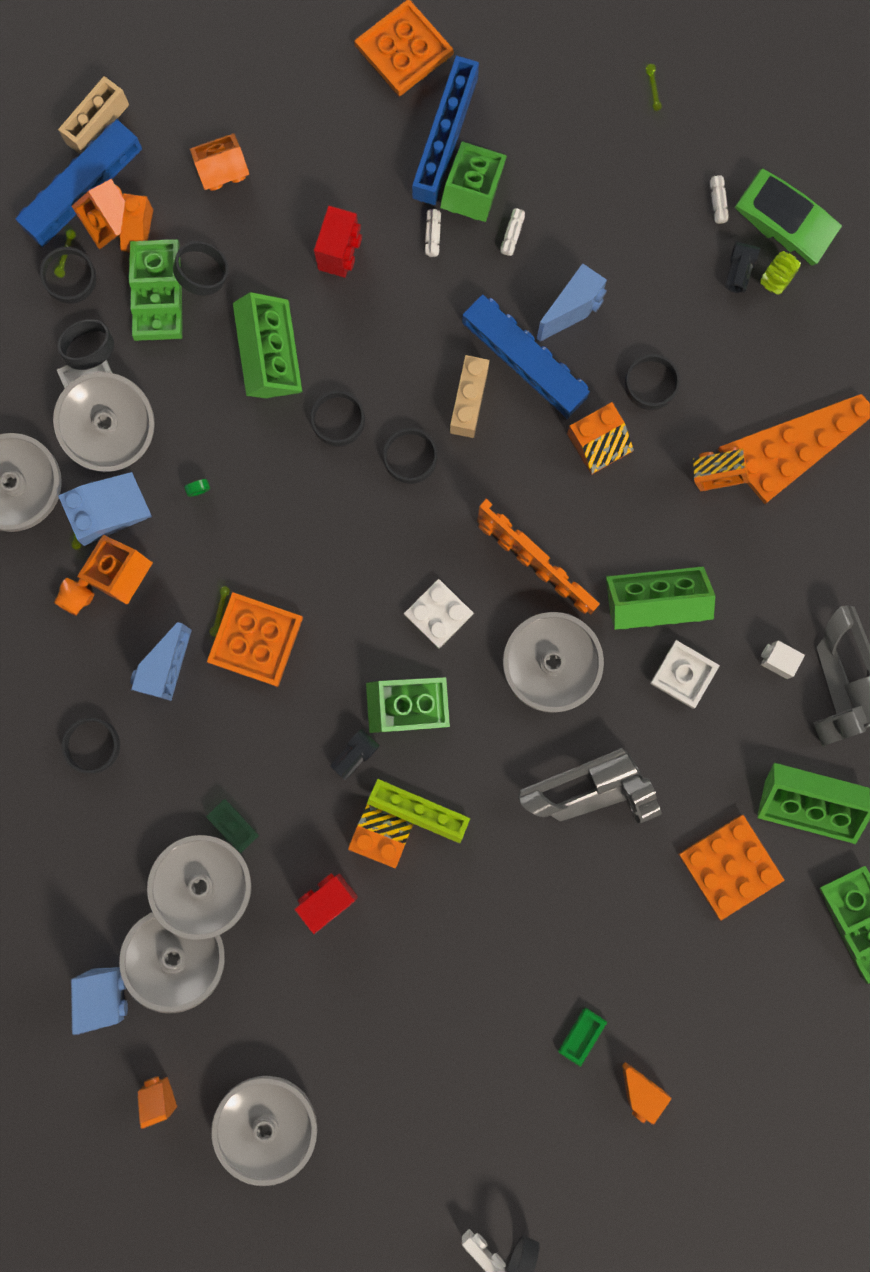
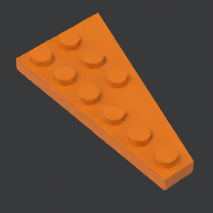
M860 394L720 446L718 451L724 453L723 450L730 447H738V449L744 450L750 481L747 484L762 502L766 504L870 419V403Z
M485 499L479 506L477 520L480 524L478 526L479 529L488 536L494 535L498 539L497 543L506 551L511 549L518 555L516 558L526 567L532 566L537 571L535 574L546 583L549 580L556 586L555 591L564 598L570 597L575 602L574 606L584 614L588 612L591 615L600 603L578 583L567 581L569 577L566 575V572L561 567H552L549 564L550 557L522 531L517 529L514 532L511 529L512 524L509 522L510 520L503 514H495L489 509L493 504Z

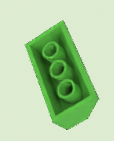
M250 292L235 301L233 308L246 396L270 398L302 392L289 300Z
M704 567L606 577L610 615L615 630L694 621L701 622L714 619L715 593Z
M774 763L765 781L758 818L856 844L870 820V788Z

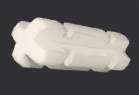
M721 175L713 176L710 180L716 223H725L729 218L728 210L726 209L725 188H723L725 185L724 178Z
M515 208L512 211L500 250L502 254L508 256L513 254L525 217L523 210Z
M437 209L427 211V221L429 222L426 223L425 242L428 244H425V255L429 257H435L439 254V245L437 244L440 241V224L438 222H441V212L437 211Z

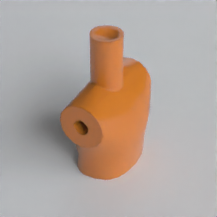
M66 578L60 586L54 603L77 616L84 606L90 604L94 593L87 588L89 583L82 579L76 582Z

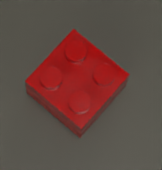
M328 206L314 249L318 270L346 278L348 270L352 271L355 262L354 250L355 248L359 249L362 241V234H360L361 224H358L356 213Z
M331 873L317 884L320 887L317 892L314 893L311 889L297 900L300 905L295 908V911L313 934L358 898L340 873L335 877Z

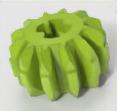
M785 251L780 252L763 274L761 284L771 293L773 292L777 295L782 293L800 268V262L792 254H788Z

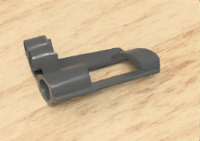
M844 605L837 609L827 624L824 638L817 646L818 655L836 711V715L813 722L822 746L866 732L865 729L870 727V644L855 606ZM850 628L867 668V677L851 683L847 678L836 650L839 640Z
M623 748L520 790L518 795L521 805L530 813L539 817L552 816L560 822L625 800L628 801L637 823H643L662 815L656 800V793L649 778L643 777L630 754ZM588 773L591 774L596 786L593 790L559 804L552 803L542 793Z

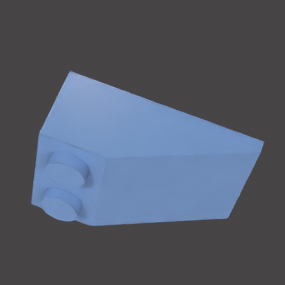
M582 264L540 321L537 339L542 341L587 318L592 310L596 312L604 301L603 297L607 292L604 289L607 279Z
M132 472L81 485L58 495L76 538L83 546L100 540L103 535L109 536L152 517Z
M179 622L172 627L138 665V669L133 671L130 684L133 685L131 690L172 700L192 631L190 628Z
M120 967L95 968L72 979V1035L118 1024L127 1015L128 1003L127 1000H124V990L126 987L121 977Z

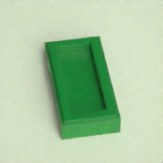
M584 1007L558 1052L581 1067L606 1026L607 1021Z

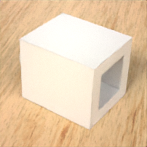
M776 641L771 645L767 644L763 650L761 657L764 659L761 665L789 679L794 677L805 655L780 641Z

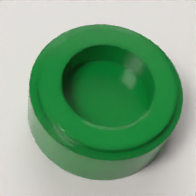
M203 479L186 485L184 489L187 496L193 497L209 491L210 485L207 479Z

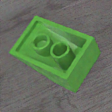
M461 142L445 184L440 208L486 222L507 155Z
M446 677L366 683L370 733L450 727Z

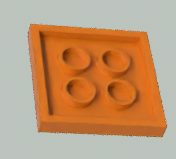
M410 0L403 2L354 40L355 47L399 97L454 55V49Z
M232 592L207 662L278 687L303 616Z
M744 815L738 816L678 854L720 921L785 881Z

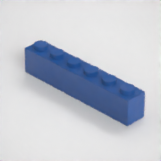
M460 56L455 57L412 185L413 199L436 205L478 80L479 62Z
M117 119L112 124L107 125L103 133L96 140L91 141L80 156L75 157L62 173L54 177L52 183L45 190L37 194L35 200L28 207H24L19 212L18 217L15 218L18 224L43 248L76 215L72 208L74 203L89 190L113 179L142 150L138 138Z
M482 294L463 314L462 323L568 419L588 398L590 391L586 383L579 378L575 379L564 363H558L553 359L552 353L546 347H540L530 332L520 329L517 326L516 320L511 315H505L499 309L500 307L492 298L487 299Z

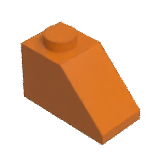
M123 193L125 206L120 233L121 251L130 252V241H148L153 208L147 197Z
M624 1062L622 1068L628 1103L633 1109L631 1114L642 1123H645L647 1120L654 1125L670 1102L671 1097L667 1092Z
M159 1076L144 1081V1086L138 1091L141 1128L168 1119L177 1108L168 1077L159 1079Z

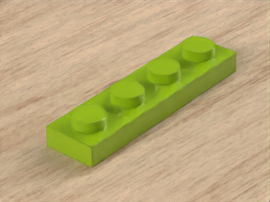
M377 779L367 804L457 843H461L470 818L379 779Z

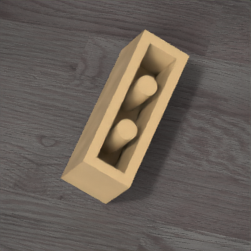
M104 76L58 129L65 143L81 155L86 150L87 145L91 141L96 140L103 133L104 128L118 119L129 106L123 90Z
M465 356L450 425L451 434L474 438L490 360Z

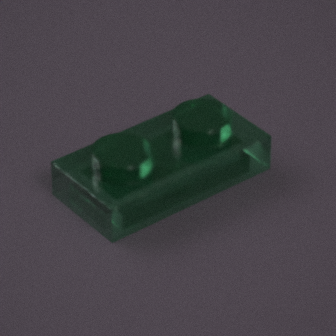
M224 799L206 816L239 853L246 850L260 836L227 799Z

